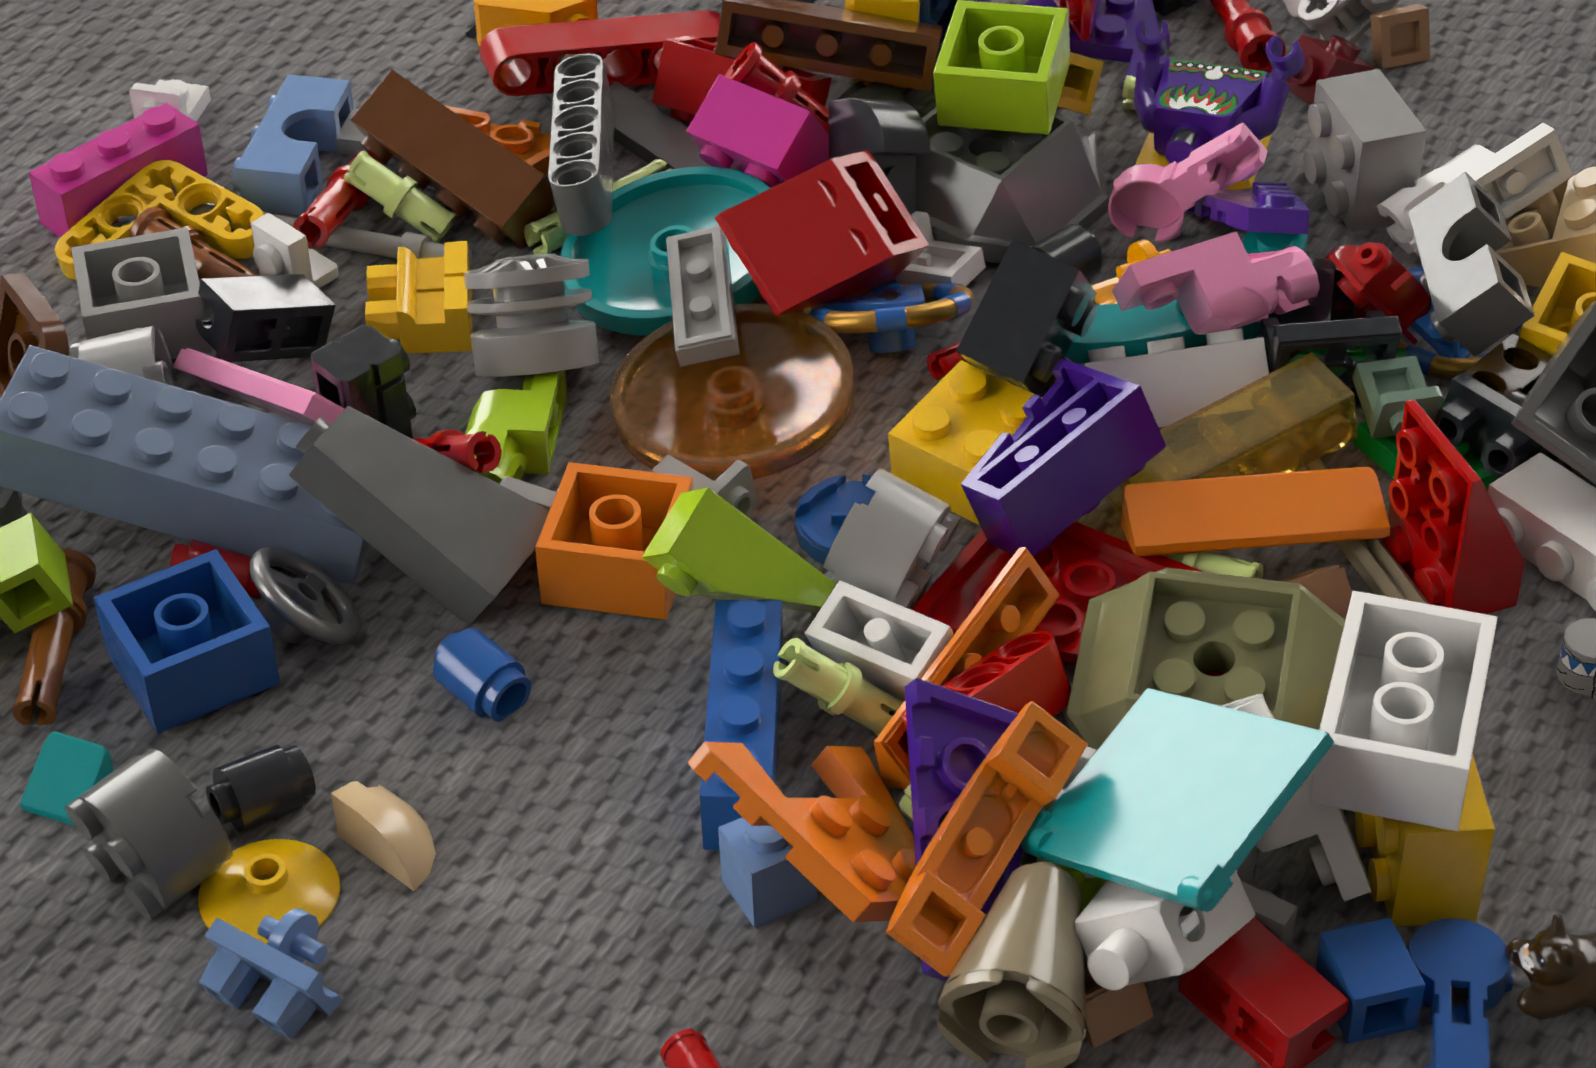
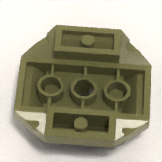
M1165 568L1157 572L1149 571L1131 583L1089 600L1067 709V727L1088 743V747L1098 750L1145 690L1150 688L1219 706L1249 696L1263 694L1274 719L1320 730L1346 620L1300 583L1175 568ZM1215 670L1224 672L1226 674L1220 676H1209L1203 673Z

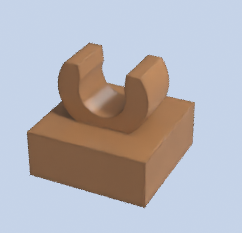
M1416 4L1371 13L1373 61L1378 68L1386 69L1431 60L1429 8Z

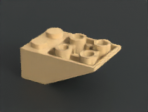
M1590 167L1579 172L1505 220L1512 241L1497 250L1496 253L1523 277L1525 285L1543 288L1561 252L1596 263V167Z

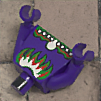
M1144 19L1137 23L1135 33L1138 48L1143 54V61L1137 62L1134 108L1145 131L1154 134V150L1159 155H1165L1170 164L1174 161L1179 163L1190 157L1192 151L1241 123H1244L1258 140L1271 135L1275 131L1291 87L1286 83L1287 78L1299 73L1305 64L1304 54L1298 40H1295L1292 51L1285 57H1281L1283 43L1279 35L1273 36L1268 41L1265 50L1273 68L1269 78V72L1167 58L1165 64L1160 63V57L1165 55L1171 46L1168 24L1163 20L1161 35L1155 39H1146Z

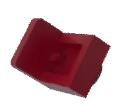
M1301 34L1298 42L1304 54L1305 64L1299 73L1288 77L1286 83L1291 86L1290 92L1311 105L1314 104L1317 80L1375 70V68L1358 57L1361 49L1357 45L1342 37L1332 35L1330 41Z

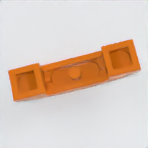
M1035 702L1027 703L980 764L934 834L902 892L886 933L942 976L950 975L986 916L981 911V908L1041 808L1056 799L1088 743Z

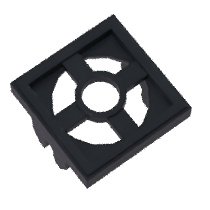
M1382 310L1366 311V318L1281 325L1277 318L1261 319L1262 335H1259L1258 338L1264 337L1273 406L1282 409L1285 414L1361 409L1362 406L1352 378L1356 364L1396 358L1402 335L1398 316H1385ZM1363 346L1365 360L1353 361L1350 356L1346 355L1347 347ZM1325 349L1324 355L1314 359L1310 364L1287 366L1288 362L1302 350ZM1330 367L1346 368V371L1338 377L1332 379L1316 378V375L1324 369ZM1308 383L1311 388H1304L1295 384Z

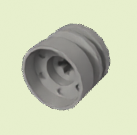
M555 254L525 255L497 259L495 262L482 268L464 272L466 289L493 288L494 295L493 297L477 299L467 303L468 313L496 316L497 322L496 327L481 330L471 335L476 376L503 377L549 373L599 363L595 322L583 319H568L567 308L592 300L591 289L584 288L564 289V281L590 276L588 259H569Z

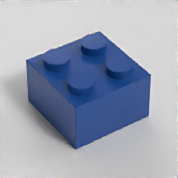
M217 549L93 597L106 653L157 734L280 684L270 626Z

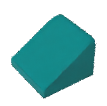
M52 731L43 743L20 801L21 809L75 826L66 813L65 806L114 771L110 752L102 745Z

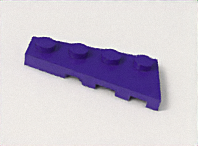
M915 678L905 686L916 866L942 821L973 774L1019 714L919 678ZM1021 843L981 908V911L986 915L1012 872L1020 867L1023 851ZM921 960L922 974L947 981L950 975L942 976Z

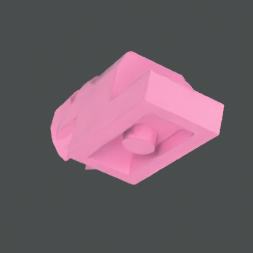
M1236 231L1131 264L1114 286L1112 292L1121 311L1144 305L1146 310H1155L1177 299L1195 334H1206L1232 330L1254 322H1261V319H1267L1268 314L1273 312L1281 315L1310 305L1307 299L1317 297L1320 286L1317 272L1310 258L1302 249L1292 246L1278 251L1247 254Z

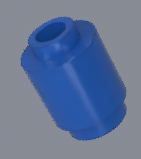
M468 628L461 632L452 633L438 646L435 652L433 667L435 680L479 717L483 718L488 715L494 721L500 722L526 703L531 692V682L525 676L524 667L480 630Z

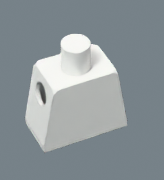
M1235 871L1230 878L1233 885L1213 910L1203 912L1194 909L1186 916H1180V911L1184 907L1182 904L1107 880L1075 920V931L1088 957V969L1092 978L1106 989L1119 990L1127 985L1182 975L1192 970L1256 915L1237 872Z

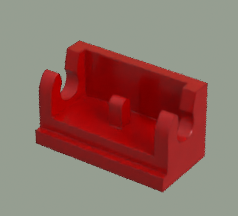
M1255 917L1196 967L1180 975L1178 991L1263 1068H1304L1327 1052L1335 1043L1336 1038L1325 1028L1332 1026L1347 1013L1349 999Z

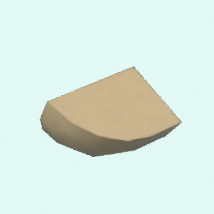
M354 781L331 793L338 837L408 888L415 891L430 875L436 855L432 835L427 823L412 806L380 784L377 787L367 788L360 782Z

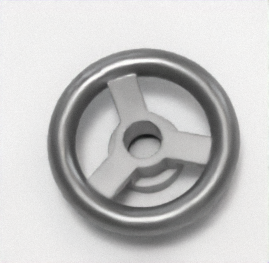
M269 546L261 548L253 554L250 560V574L257 590L265 600L259 611L269 624L272 633L289 643H299L306 634L331 644L347 643L356 637L360 628V619L356 607L344 589L328 573L312 561L288 549ZM269 566L281 567L298 575L302 579H292L270 568ZM322 595L336 611L340 624L325 607Z

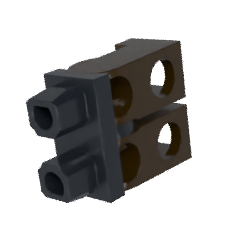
M1514 333L1472 365L1465 373L1461 372L1452 379L1445 402L1438 411L1435 420L1436 426L1454 447H1459L1466 442L1470 445L1469 448L1481 454L1480 461L1483 464L1484 470L1497 478L1507 474L1540 452L1556 461L1558 459L1557 456L1511 424L1552 356ZM1514 357L1521 358L1530 363L1534 369H1518L1511 366Z

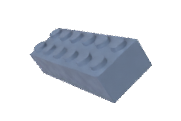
M29 345L0 399V487L191 541L195 539L252 557L256 551L264 547L273 546L288 549L312 561L328 573L336 582L355 583L369 546L365 539L289 476L304 456L295 446L312 427L310 425Z

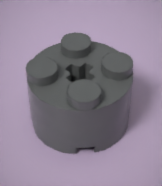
M153 748L133 756L65 806L66 813L75 827L83 836L93 842L84 849V853L92 867L108 883L118 876H121L129 883L124 887L127 897L136 910L149 921L219 870L233 856L228 836L213 810L211 809L202 815L200 809L190 797V795L197 791V788L167 756Z

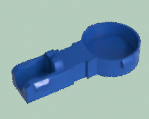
M1439 919L1423 925L1411 938L1409 954L1425 983L1422 1003L1430 1007V1020L1433 1021L1430 1037V1063L1426 1064V1068H1490L1488 1018H1484L1485 1011L1497 1005L1505 992L1512 990L1513 967H1510V960L1505 953L1506 944L1495 932L1481 924L1463 919ZM1451 987L1469 988L1466 1006L1452 1005Z

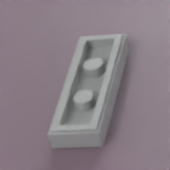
M720 226L666 238L675 351L680 367L738 355L739 344L727 237Z

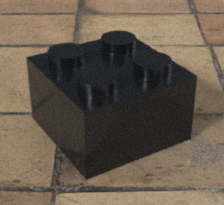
M1012 239L956 352L969 364L1043 398L1056 382L1052 372L1054 367L1062 358L1071 361V359L1065 356L1075 336L1084 337L1089 331L1098 311L1099 305L1093 302L1097 293L1080 270Z

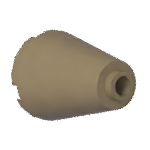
M1036 862L1020 866L1012 872L941 989L938 998L939 1013L937 1017L939 1031L956 1050L976 1062L988 1064L993 1052L1026 1059L1025 1068H1064L1075 1062L1081 1052L1082 1044L1087 1034L1084 949L1075 931V920L1082 913L1081 888L1078 882L1062 867L1050 862Z

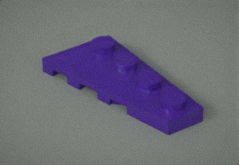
M1253 181L1252 191L1222 190L1213 196L1208 194L1197 200L1195 206L1186 211L1195 212V215L1210 217L1211 220L1217 222H1226V225L1247 232L1308 234L1309 209L1299 196L1290 190L1287 183Z

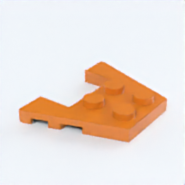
M704 742L687 762L693 771L705 782L710 780L716 773L741 797L732 807L751 826H772L788 841L793 848L785 858L853 923L890 921L902 892L916 867L914 836L869 756L862 747L826 746L811 764L812 768L836 798L824 795L819 798H787L743 743Z

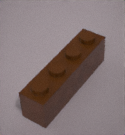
M723 0L715 54L737 58L750 43L756 42L762 47L761 54L775 65L931 92L934 80L933 72L937 63L943 26L794 0Z
M394 70L387 74L350 119L365 136L360 145L385 165L391 158L401 164L397 171L404 178L409 176L418 182L416 188L424 191L430 185L439 191L435 196L436 200L450 212L452 211L457 214V217L462 218L466 211L474 216L476 221L473 223V226L498 246L506 239L522 250L528 246L524 235L525 226L557 211L550 182L544 174Z

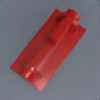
M1368 242L1361 245L1356 251V255L1345 265L1333 253L1328 257L1344 274L1336 284L1358 308L1362 309L1370 302L1371 304L1364 309L1365 312L1382 310L1385 316H1398L1402 334L1413 345L1418 342L1407 328L1418 318H1422L1429 313L1432 299L1425 291L1423 285L1405 269L1384 244Z

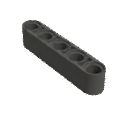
M589 53L571 56L561 61L556 66L554 76L548 179L563 232L574 236L596 233L605 228L612 219L615 107L603 60L600 56Z

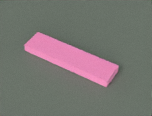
M186 348V350L181 349L173 365V368L216 391L311 426L320 417L331 425L344 411V408L315 392Z

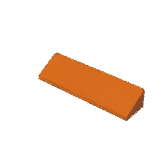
M1368 466L1136 483L1125 485L1122 489L1121 527L1134 555H1137V557L1378 539L1390 536V524L1378 477L1374 469Z
M1026 547L1018 548L923 675L922 680L942 686L1000 645L1015 637L1031 633L1036 629L1060 594ZM905 701L874 741L881 779L887 786L897 789H906L911 784L908 734L902 718L906 711Z

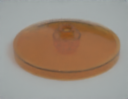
M734 304L739 354L680 367L675 351L673 321L650 333L634 346L625 356L614 375L610 401L618 436L630 454L650 469H653L669 454L713 481L719 478L736 460H740L750 466L753 480L787 470L824 448L839 433L850 416L855 400V379L851 356L846 345L833 329L815 317L796 310L776 317L768 304Z

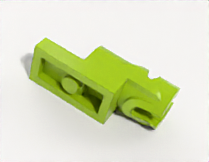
M566 370L525 376L523 390L496 389L482 393L472 409L465 434H473L479 431L487 432L486 436L493 434L500 442L502 454L499 465L493 471L479 474L498 484L505 476L521 480L524 473L549 474L568 397Z

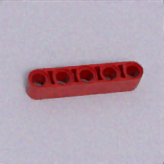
M701 10L502 27L494 29L484 37L480 44L479 54L493 84L499 92L506 96L554 93L556 66L571 56L587 53L596 54L602 58L609 85H613V81H618L624 86L656 84L662 54L660 49L663 48L664 39L689 36L716 44L721 14L716 11ZM514 59V60H513L512 62H510L509 64H505V63L508 62L509 60Z

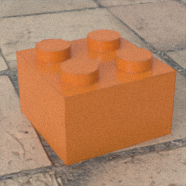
M568 462L535 546L541 604L667 620L676 593L658 581L656 574L659 570L641 557L680 493L694 490L693 477Z

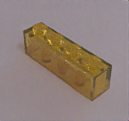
M1311 352L1161 429L1160 432L1166 447L1149 460L1141 472L1127 478L1105 497V501L1121 518L1122 489L1128 484L1293 472L1330 452L1341 449L1345 444L1357 439L1355 394Z

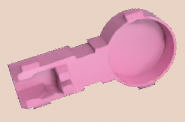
M1241 123L1190 153V157L1179 163L1174 161L1166 167L1154 164L1132 166L1114 180V187L1108 203L1109 217L1116 229L1126 237L1133 238L1136 227L1139 225L1158 228L1155 241H1171L1180 236V228L1186 211L1195 206L1197 200L1208 194L1213 196L1238 181L1243 182L1256 175L1258 170L1264 165L1268 151L1244 123Z

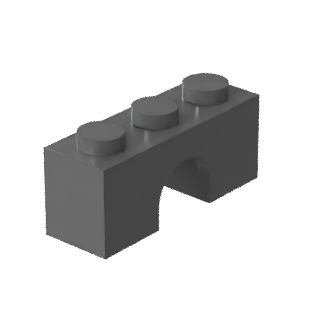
M1466 171L1408 212L1414 237L1410 239V244L1417 257L1421 260L1424 273L1420 275V281L1425 291L1431 297L1434 311L1430 313V318L1436 330L1446 341L1452 343L1457 340L1472 355L1476 356L1535 316L1523 277L1496 253L1497 250L1512 241L1501 205Z

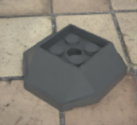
M936 108L922 118L928 133L930 154L916 156V211L928 213L934 240L981 247L985 262L1001 263L1012 239L1032 247L1069 224H1076L1087 230L1108 211L1109 194L1095 134L1092 131L1077 126L1072 120L1055 114L1050 134L1046 135L938 125Z

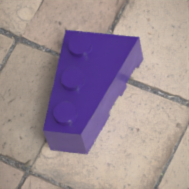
M1063 358L1052 370L1056 382L1043 398L1040 395H1032L1022 407L1027 418L1012 436L1010 433H1001L961 483L989 544L1013 555L1019 547H1026L1032 556L1046 550L1053 543L1054 538L1081 516L1095 510L1104 497L1127 478L1141 472L1146 463L1166 447V443L1140 385Z

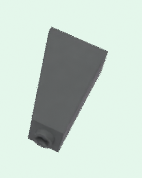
M347 406L331 425L321 417L295 446L304 456L289 474L293 480L452 614L469 624L497 597L533 552L550 511L350 406Z

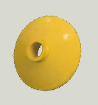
M290 839L257 841L233 850L231 859L201 883L198 894L199 911L202 920L208 928L211 927L216 918H219L267 944L268 939L258 934V926L266 916L280 920L292 909L300 908L316 916L320 927L336 907L340 895V878L331 859L312 845Z

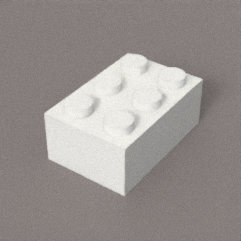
M1353 591L1320 730L1328 732L1335 743L1313 770L1309 803L1458 832L1498 617Z

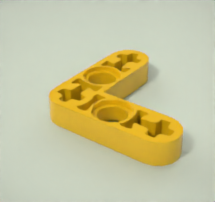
M159 160L143 167L62 235L57 241L54 250L63 274L68 278L76 280L71 247L129 238L134 221L122 227H113L111 224L118 218L127 215L138 217L147 208L156 206L168 211L173 221L182 227L192 226L199 229L205 235L207 243L217 251L234 259H247L253 257V250L255 248L251 222L262 217L264 214L255 204L182 164L171 160ZM172 187H174V189H175L176 197H175V195H174L173 190L171 189ZM205 203L216 205L208 213L201 215L189 214L196 206ZM229 222H231L232 228L235 229L234 232H232Z

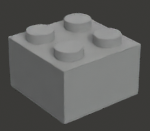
M1380 69L1317 80L1314 104H1311L1308 109V123L1311 135L1309 150L1305 151L1303 155V169L1306 179L1310 184L1317 183L1325 194L1329 212L1333 216L1339 215L1350 232L1396 223L1390 216L1385 218L1380 215L1377 205L1402 188L1416 186L1414 180L1420 178L1426 129Z
M188 227L71 247L81 314L87 340L140 327L154 326V329L158 328L162 333L171 359L177 358L181 349L186 350V348L201 353L213 352L212 347L200 336L195 324L196 319H206L203 300L198 294L200 283Z

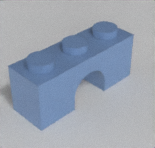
M287 75L277 95L271 96L267 113L260 125H256L253 128L250 143L242 157H237L234 162L232 184L235 190H239L240 197L255 204L263 212L298 216L305 213L314 202L323 185L318 151L337 152L335 138H338L341 127L354 108L350 80Z

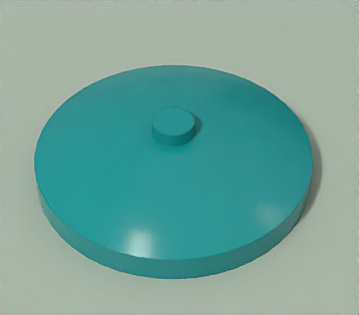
M687 167L652 174L613 191L612 219L610 223L596 233L583 236L568 235L563 244L562 257L588 259L590 276L564 281L566 289L584 288L591 289L592 300L574 307L589 321H594L596 325L611 331L643 336L674 334L666 238L719 226L715 220L719 213L770 189V187L749 174L732 169ZM728 241L735 312H737L761 294Z

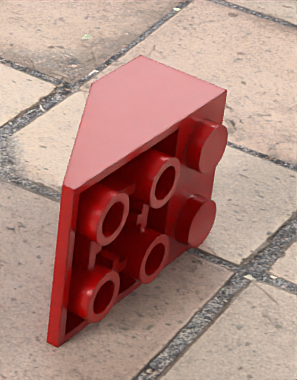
M869 150L832 158L719 213L715 217L731 248L737 253L757 285L761 296L768 303L776 317L889 284L930 246Z
M1415 399L1405 401L1402 428L1396 437L1398 455L1394 480L1389 485L1390 508L1388 520L1390 536L1382 538V542L1410 576L1430 605L1480 614H1490L1517 606L1525 561L1486 487Z

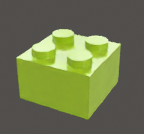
M957 0L933 72L938 125L1049 135L1071 61L1068 8Z

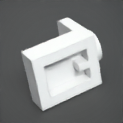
M158 80L156 85L135 83L129 91L134 118L142 115L149 108L160 106L167 102L196 122L211 101L208 86L188 84L181 80Z

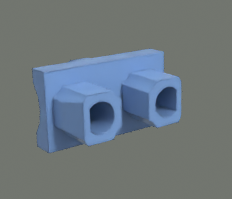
M300 908L292 909L280 920L271 916H266L262 919L258 926V934L268 939L267 944L219 918L215 919L204 935L217 951L209 961L198 983L211 996L237 1010L259 978L269 983L270 986L252 1011V1014L261 1023L289 1039H293L309 1020L315 1009L330 1016L343 1001L338 994L323 987V977L319 972L302 964L307 960L314 965H319L325 959L328 948L326 945L316 941L319 931V923L316 916Z

